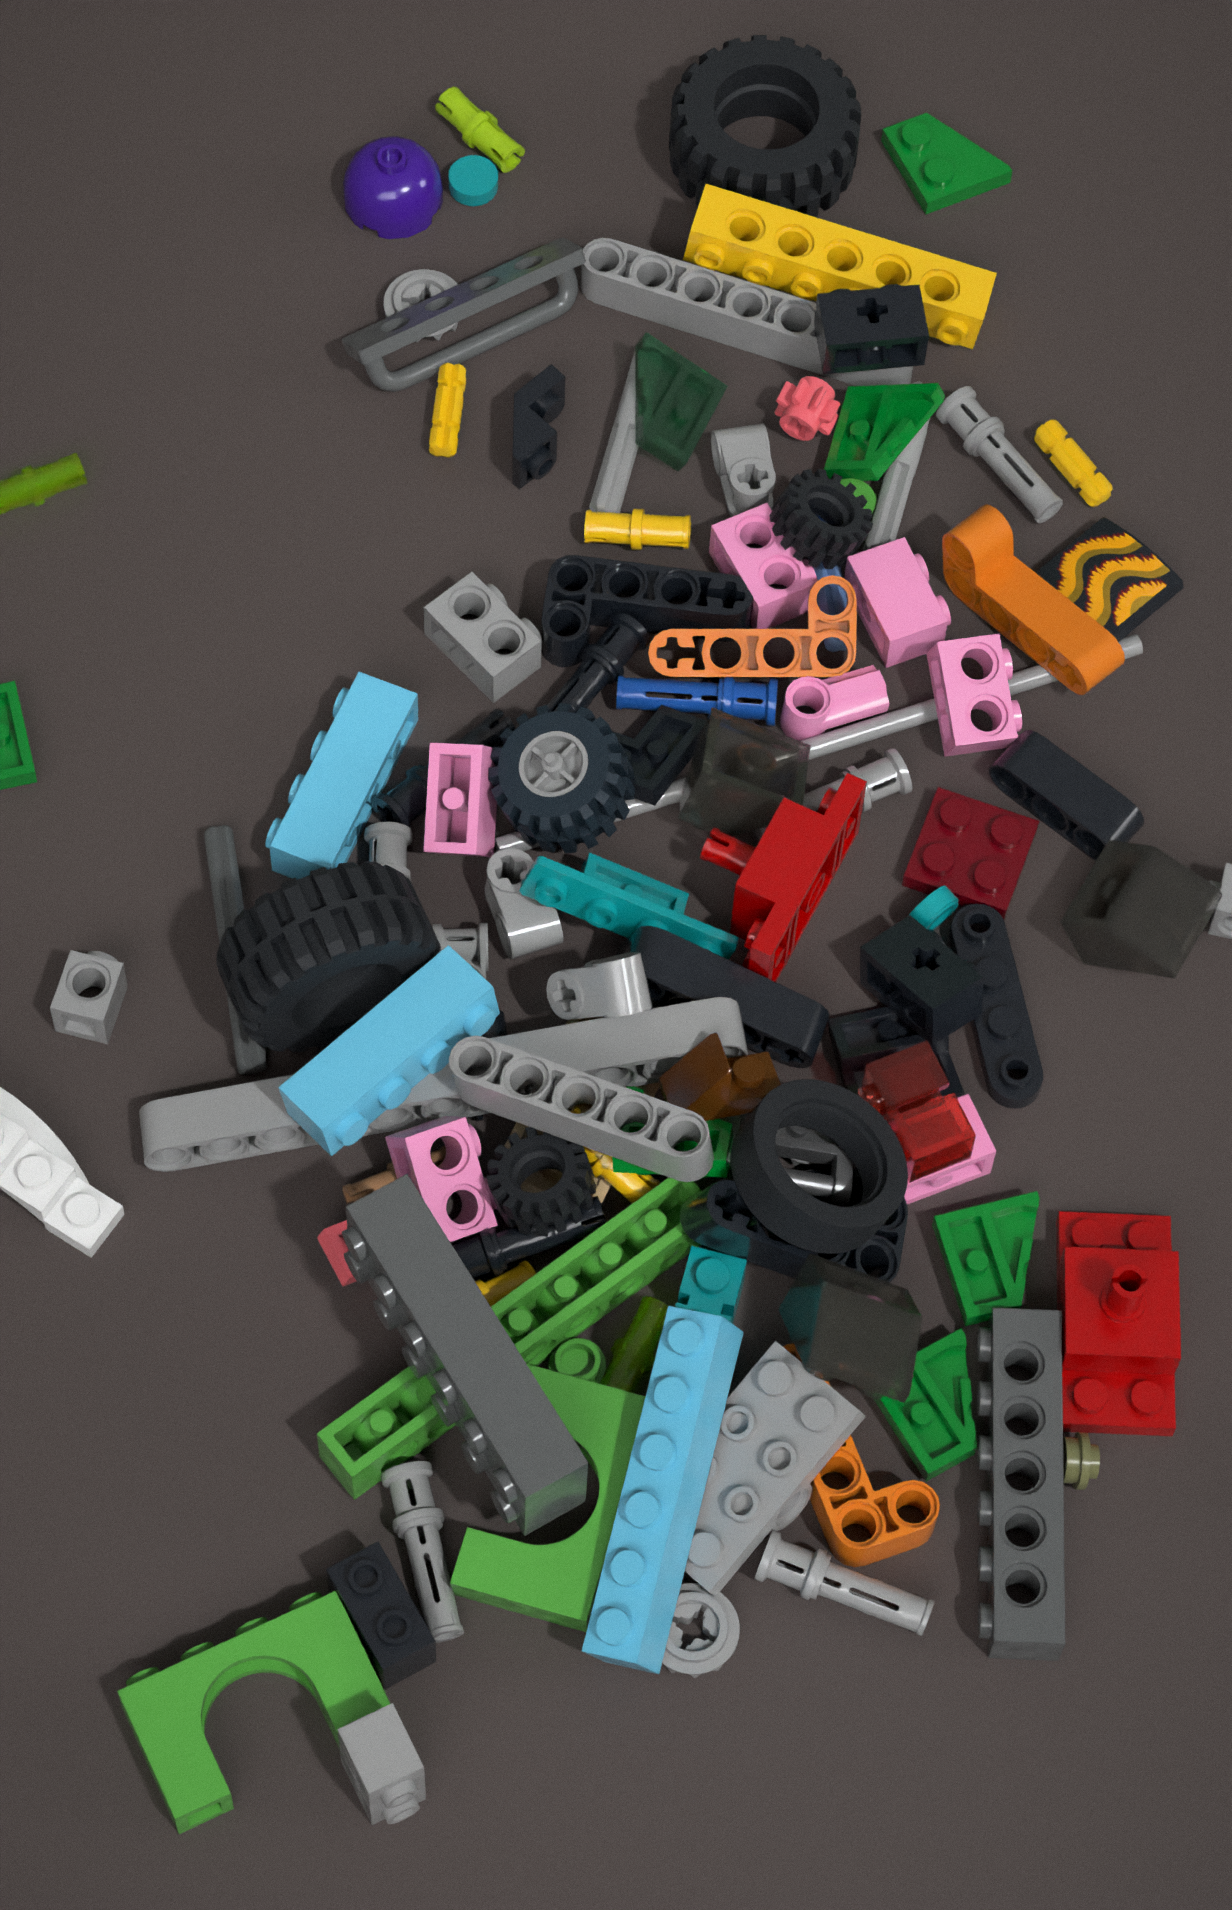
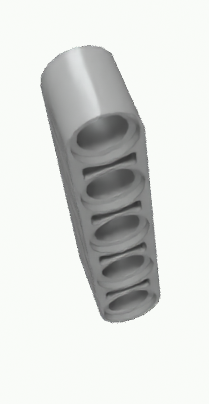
M466 1037L457 1042L451 1050L449 1063L457 1092L461 1099L471 1106L678 1181L691 1182L699 1180L707 1175L712 1168L714 1155L708 1124L702 1116L693 1111L486 1037ZM483 1066L489 1068L487 1072L479 1076L467 1075L470 1070L476 1067ZM537 1085L541 1087L533 1094L522 1095L518 1093L525 1086ZM586 1103L593 1105L585 1113L576 1114L569 1112L578 1104ZM639 1122L645 1124L637 1132L628 1133L622 1131V1128L629 1123ZM684 1141L698 1143L690 1151L681 1152L674 1149L676 1145Z

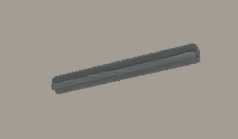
M227 825L209 827L204 832L219 944L226 928L233 927L234 918L244 909L233 830ZM227 993L237 1070L242 1075L260 1074L267 1068L265 1047L248 1037Z

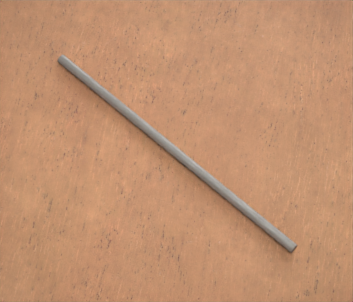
M1137 634L1124 637L1119 642L1124 651L1125 659L1143 653L1142 642ZM1040 665L1014 672L1012 679L1008 680L1010 696L1059 680ZM933 698L676 780L655 806L635 798L634 800H624L630 809L626 819L937 720L935 700ZM616 818L614 822L621 821L622 819ZM516 831L495 838L496 852L505 848L527 851L540 846L538 842L532 846Z

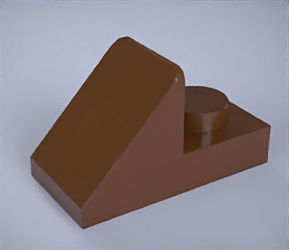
M717 1032L706 1037L659 1077V1088L665 1102L693 1111L702 1116L705 1121L752 1113L771 1090L781 1085L769 1052L727 1058Z

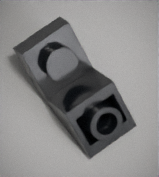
M552 364L514 393L512 484L519 490L532 479L539 480L546 476L557 460V431L549 423L560 415L565 406L566 376Z

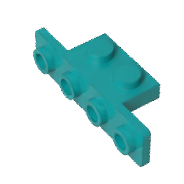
M592 853L588 854L580 871L544 856H538L523 879L519 890L522 895L537 900L544 906L554 907L583 919L595 927L605 928L626 938L641 926L658 927L728 960L735 952L739 940L738 937L684 915L689 893Z

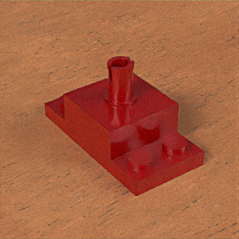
M847 773L838 790L831 787L827 790L817 812L784 797L756 847L730 836L716 827L711 830L710 837L712 839L707 837L700 859L709 861L740 876L735 884L730 934L746 940L744 947L749 949L743 962V967L777 982L859 833L867 781Z
M1059 1211L1056 1218L1057 1310L1062 1311L1063 1432L1173 1436L1176 1430L1175 1372L1181 1360L1179 1251H1172L1171 1216Z

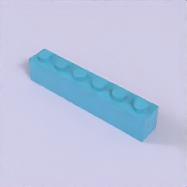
M668 1306L582 1647V1652L604 1662L655 1674L660 1673L744 1333L723 1316Z

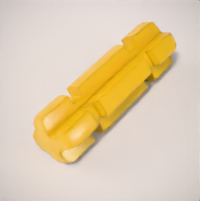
M444 363L439 367L438 387L436 388L429 451L433 456L450 458L457 452V437L460 430L464 400L463 392H465L466 368L461 364Z
M1050 419L1045 424L1040 425L1035 431L1034 441L1045 454H1052L1049 459L1075 489L1079 487L1082 489L1079 495L1091 507H1097L1102 502L1107 501L1113 490L1112 484L1101 472H1094L1097 469L1096 465L1073 438H1065L1068 432L1054 419Z

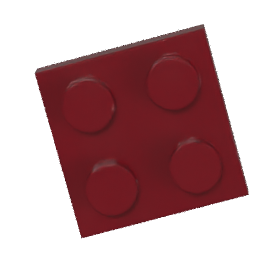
M938 787L904 873L902 886L930 895L939 887L946 885L959 899L958 905L963 907L970 904L988 905L998 911L1003 919H1005L1040 821Z

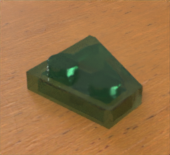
M647 332L635 345V444L679 472L687 464L728 386Z

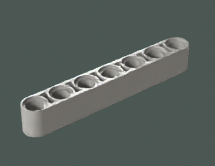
M610 238L594 239L587 243L583 249L586 262L581 265L580 286L583 295L596 304L855 386L911 383L913 366L823 374L814 327L815 302Z

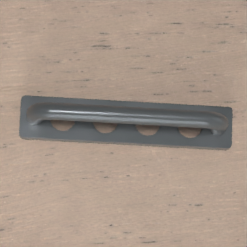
M566 238L554 240L344 337L342 342L346 354L364 365L372 383L381 390L391 392L405 390L437 375L439 367L444 363L461 364L567 313L575 303L579 290L574 268L586 262L582 247ZM556 277L558 292L552 299L397 371L392 372L386 368L383 356Z

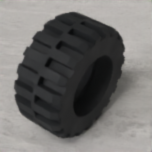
M753 35L751 41L741 42L740 38L724 42L723 49L720 51L714 47L699 56V64L694 62L689 65L682 74L681 83L675 87L672 97L669 134L670 165L673 174L679 178L678 185L685 195L690 199L696 196V206L698 207L705 184H709L813 217H818L819 208L824 211L830 209L839 200L840 193L847 190L852 180L853 168L856 167L860 135L861 106L856 99L857 91L851 80L847 76L842 77L843 69L830 57L827 60H823L821 58L822 52L811 45L806 44L803 48L795 45L794 39L783 36L780 37V41L767 40V35ZM765 116L777 118L793 125L804 134L805 138L791 146L780 149H757L739 143L723 129L744 118Z
M365 861L362 865H357L354 862L339 863L337 868L327 870L323 867L310 871V875L296 880V878L288 880L281 884L282 888L271 894L266 892L257 898L255 905L249 910L243 909L234 918L233 927H227L222 935L217 951L216 965L241 1025L249 1038L263 1047H268L274 1051L283 1052L288 1048L292 1052H305L310 1047L322 1049L330 1045L440 953L441 946L409 878L386 864L382 866L377 862Z

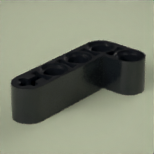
M566 555L557 559L551 565L548 573L541 617V652L548 662L558 667H572L579 664L582 651L589 644L591 626L609 627V618L614 612L618 611L633 617L649 633L659 634L663 630L749 629L753 596L743 579L732 574ZM574 586L580 588V590L567 591L563 588ZM628 593L631 594L632 597L621 598L616 596V594ZM671 599H678L684 601L685 603L675 605L667 601ZM560 631L572 632L574 635L562 637L555 633H558ZM693 636V638L705 639V636ZM722 637L716 641L733 642L735 640L729 637Z
M641 926L619 946L616 955L641 952L652 1007L654 1005L664 1007L714 997L731 998L739 1004L747 1048L758 1053L769 1052L771 1059L790 1067L808 1068L812 1066L829 1018V1012L822 1004L658 927Z
M732 1180L718 1181L690 1196L683 1203L680 1210L682 1228L688 1237L695 1242L726 1254L746 1259L748 1262L847 1298L863 1296L890 1283L897 1276L908 1219V1205L904 1197L897 1210L862 1246L843 1253H818L817 1255L813 1251H808L786 1242L766 1228L769 1234L768 1237L763 1230L762 1223L747 1207L737 1189L735 1181ZM863 1191L850 1197L847 1206L861 1203ZM860 1261L863 1263V1265H864V1267H865V1269H866V1272L863 1270Z

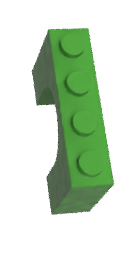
M527 1364L598 1478L599 1496L596 1507L587 1523L579 1531L567 1539L547 1545L527 1544L467 1527L450 1585L456 1596L587 1632L646 1396Z
M333 1591L325 1596H322L320 1592L308 1594L296 1600L289 1607L290 1612L270 1621L266 1617L251 1620L236 1630V1637L216 1646L212 1642L199 1644L186 1651L181 1656V1662L162 1671H159L157 1667L142 1670L126 1681L127 1687L117 1691L124 1714L179 1834L234 1809L231 1792L205 1738L206 1719L213 1702L234 1681L256 1673H276L296 1680L317 1701L338 1747L337 1729L390 1704L337 1591Z

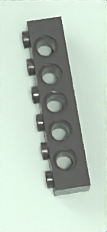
M993 1308L988 1326L979 1327L977 1334V1361L987 1362V1381H979L977 1389L978 1416H987V1436L979 1435L977 1445L978 1470L987 1471V1491L979 1490L977 1523L978 1526H988V1547L979 1546L977 1559L978 1582H988V1603H979L978 1638L988 1639V1658L1058 1661L1065 1646L1062 1311ZM1010 1365L1023 1366L1029 1370L1033 1378L1026 1381L1015 1380L1006 1373L1005 1368ZM1010 1419L1024 1420L1031 1426L1033 1433L1025 1436L1016 1435L1006 1427L1005 1422ZM1012 1473L1023 1474L1031 1480L1034 1487L1027 1491L1015 1490L1007 1483L1005 1477ZM1013 1528L1023 1529L1032 1536L1034 1544L1027 1547L1016 1546L1008 1540L1005 1532ZM1013 1584L1024 1585L1032 1591L1035 1600L1026 1604L1017 1603L1007 1595L1005 1588Z

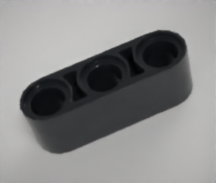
M1024 730L989 768V775L992 781L1004 794L1097 862L1109 863L1144 825L1142 813L1133 802L1036 731Z

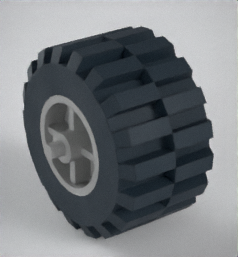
M559 703L557 711L551 712L548 705L537 707L538 715L529 719L526 713L518 717L516 721L519 726L514 731L506 728L500 735L504 743L503 747L493 748L490 758L494 762L495 767L488 768L489 780L494 787L491 789L492 794L515 831L519 832L523 839L532 846L538 842L543 851L554 853L557 846L560 845L565 854L576 853L577 844L585 843L587 848L590 849L599 845L596 840L597 836L604 832L610 837L617 831L613 823L616 818L626 819L630 809L624 800H634L635 787L630 780L635 778L633 767L617 736L601 716L596 719L591 710L582 706L575 713L571 704Z

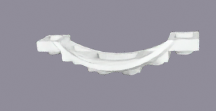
M0 1087V1189L42 1221L46 1230L92 1258L125 1215L123 1206L92 1187L74 1157L55 1133L31 1109Z

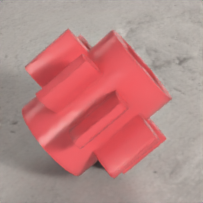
M806 376L801 378L797 386L788 381L785 382L776 399L778 406L774 413L781 417L779 421L780 426L788 435L798 440L809 441L814 438L817 431L827 436L831 433L839 417L836 412L841 404L834 400L835 392L827 382L817 377Z

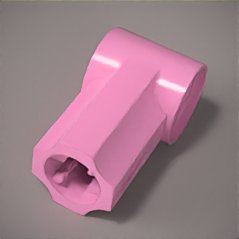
M871 665L823 680L807 676L792 681L787 687L780 716L781 729L787 737L798 742L823 734L826 729L887 712L889 700L886 683L880 670ZM809 706L816 710V713L805 714L797 710L796 707Z

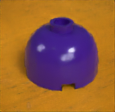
M399 136L379 137L366 143L349 161L343 180L344 202L347 214L357 227L363 230L364 225L369 229L376 230L378 237L399 239L408 238L420 233L432 224V216L438 211V208L439 210L441 209L443 204V189L439 166L430 152L411 139Z

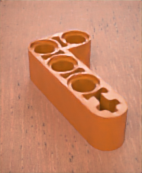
M988 504L982 505L943 535V574L952 593L1068 689L1076 694L1084 695L1124 664V651L1117 639L1107 629L1014 556L1012 529L1006 518L996 508Z
M834 575L826 576L815 582L809 590L807 629H668L657 634L651 641L648 651L649 660L656 671L670 677L840 676L850 670L856 657V593L850 582L844 578ZM825 585H838L843 588L847 595L846 607L837 615H827L817 605V594ZM693 636H705L701 652L705 669H693L695 658L679 659L677 668H668L667 660L658 658V647L666 646L669 637H676L680 647L695 648ZM722 637L734 639L741 648L740 660L730 668L718 667L710 657L712 644ZM776 637L787 639L794 649V656L790 664L779 669L769 666L763 657L764 646L769 640ZM829 637L841 640L847 650L846 659L843 664L832 669L821 665L816 655L820 642Z
M798 1343L783 1346L830 1385L815 1351L806 1345ZM851 1435L810 1483L813 1488L810 1501L830 1551L844 1565L851 1567L869 1565L917 1548L926 1543L933 1534L940 1509L939 1498L933 1488L924 1482L909 1480L874 1491ZM829 1472L841 1473L847 1477L850 1485L844 1489H832L824 1484L821 1477ZM907 1505L915 1506L923 1512L926 1519L914 1524L906 1522L900 1518L897 1509ZM851 1524H859L869 1530L872 1538L865 1542H854L845 1536L842 1529Z

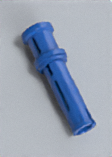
M618 676L616 709L627 708L657 711L661 705L683 713L717 715V720H722V723L730 724L734 718L765 720L767 726H775L778 679L770 678L768 683L739 682L735 681L734 677L719 678V683ZM646 693L692 695V699L647 697ZM702 696H718V700L705 701L702 700ZM738 698L762 699L763 702L761 704L739 703L737 700Z

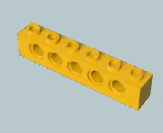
M705 184L683 257V261L713 271L716 270L745 279L751 283L791 293L799 298L810 301H817V294L829 293L837 289H849L852 291L881 288L890 284L901 286L920 285L929 336L940 339L950 345H960L973 349L982 326L997 274L709 184Z

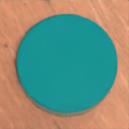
M468 155L459 158L452 164L449 170L450 194L456 201L467 206H480L490 202L498 191V170L489 159L478 155Z
M944 885L928 895L909 915L926 929L935 930L958 907L959 899Z

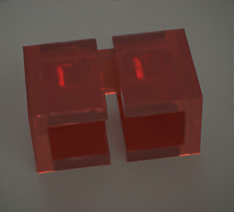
M928 1041L866 1064L862 1087L858 1089L859 1096L884 1117L898 1137L907 1162L909 1183L971 1159L976 1134L955 1093L944 1097L940 1093L941 1090L948 1088L949 1082Z

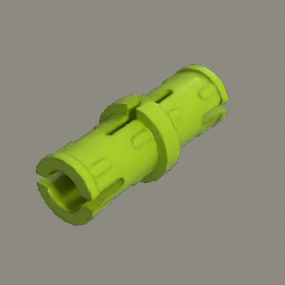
M457 87L448 88L440 95L438 100L443 102L446 107L441 103H436V112L457 128L462 134V140L470 148L476 146L503 173L510 172L521 162V159L514 153L520 157L524 156L525 149L498 126V120L492 113L481 111Z

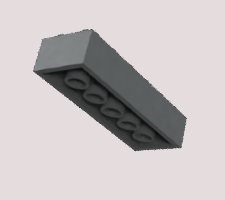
M408 1174L346 1206L347 1229L342 1231V1235L349 1251L344 1253L345 1261L359 1284L368 1281L378 1297L373 1300V1306L388 1331L397 1328L407 1344L402 1347V1353L413 1374L418 1379L426 1375L436 1392L431 1395V1400L444 1424L450 1426L455 1423L466 1441L460 1445L468 1464L477 1475L485 1471L496 1490L492 1491L490 1495L502 1519L507 1524L515 1520L523 1535L526 1536L586 1502L588 1461Z

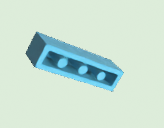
M358 672L350 689L345 687L341 689L333 707L332 716L335 719L328 732L323 730L319 732L312 746L310 760L313 762L306 775L298 774L291 786L288 796V803L291 805L283 819L277 817L268 831L265 846L270 849L272 871L298 880L310 875V871L323 867L327 870L337 868L339 863H346L373 811V797L383 792L418 722L417 693L362 672Z
M448 945L278 1087L288 1115L330 1156H333L344 1145L350 1146L356 1143L365 1134L369 1124L383 1112L401 1105L416 1084L429 1073L434 1074L441 1071L449 1063L451 1050L457 1042L466 1037L482 1036L490 1029L495 1018L500 1014L493 986Z

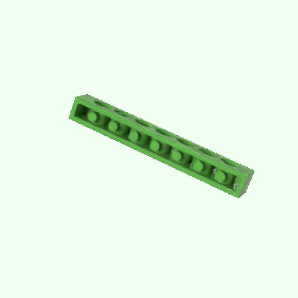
M668 1177L491 1306L526 1364L539 1365L550 1357L551 1353L561 1344L580 1335L690 1253L691 1246L699 1247L702 1245L688 1237L680 1222V1210L683 1203L690 1196L701 1191L694 1181L683 1182ZM407 1367L317 1433L319 1457L353 1500L380 1482L381 1474L384 1471L406 1463L456 1426L455 1423L446 1426L438 1415L431 1400V1395L436 1392L426 1375L418 1379L410 1367Z

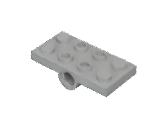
M777 1341L765 1352L726 1401L685 1572L713 1596H716L772 1529L774 1531L782 1530L798 1517L812 1495L813 1488L810 1483L866 1417Z

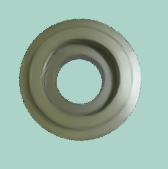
M1076 1432L1074 1437H1063V1483L1072 1484L1074 1490H1085L1089 1479H1097L1100 1450L1097 1444H1090L1087 1432Z

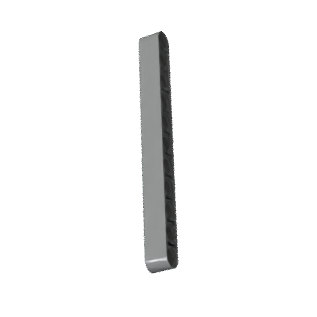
M727 997L702 999L648 1009L622 1017L598 1018L489 1038L623 1087L658 1083L661 1075L712 1033L717 1032L727 1058L748 1055L739 1004L737 1001ZM448 1063L441 1071L434 1074L429 1073L416 1084L401 1105L391 1110L387 1109L370 1123L363 1136L412 1128L444 1116L472 1117L490 1112L471 1106L461 1099L456 1089L450 1063ZM483 1066L476 1067L470 1070L467 1075L479 1076L487 1072L489 1068ZM293 1075L157 1099L143 1105L139 1110L144 1164L154 1171H177L319 1144L288 1115L278 1087ZM537 1085L525 1086L518 1093L522 1095L533 1094L541 1087Z

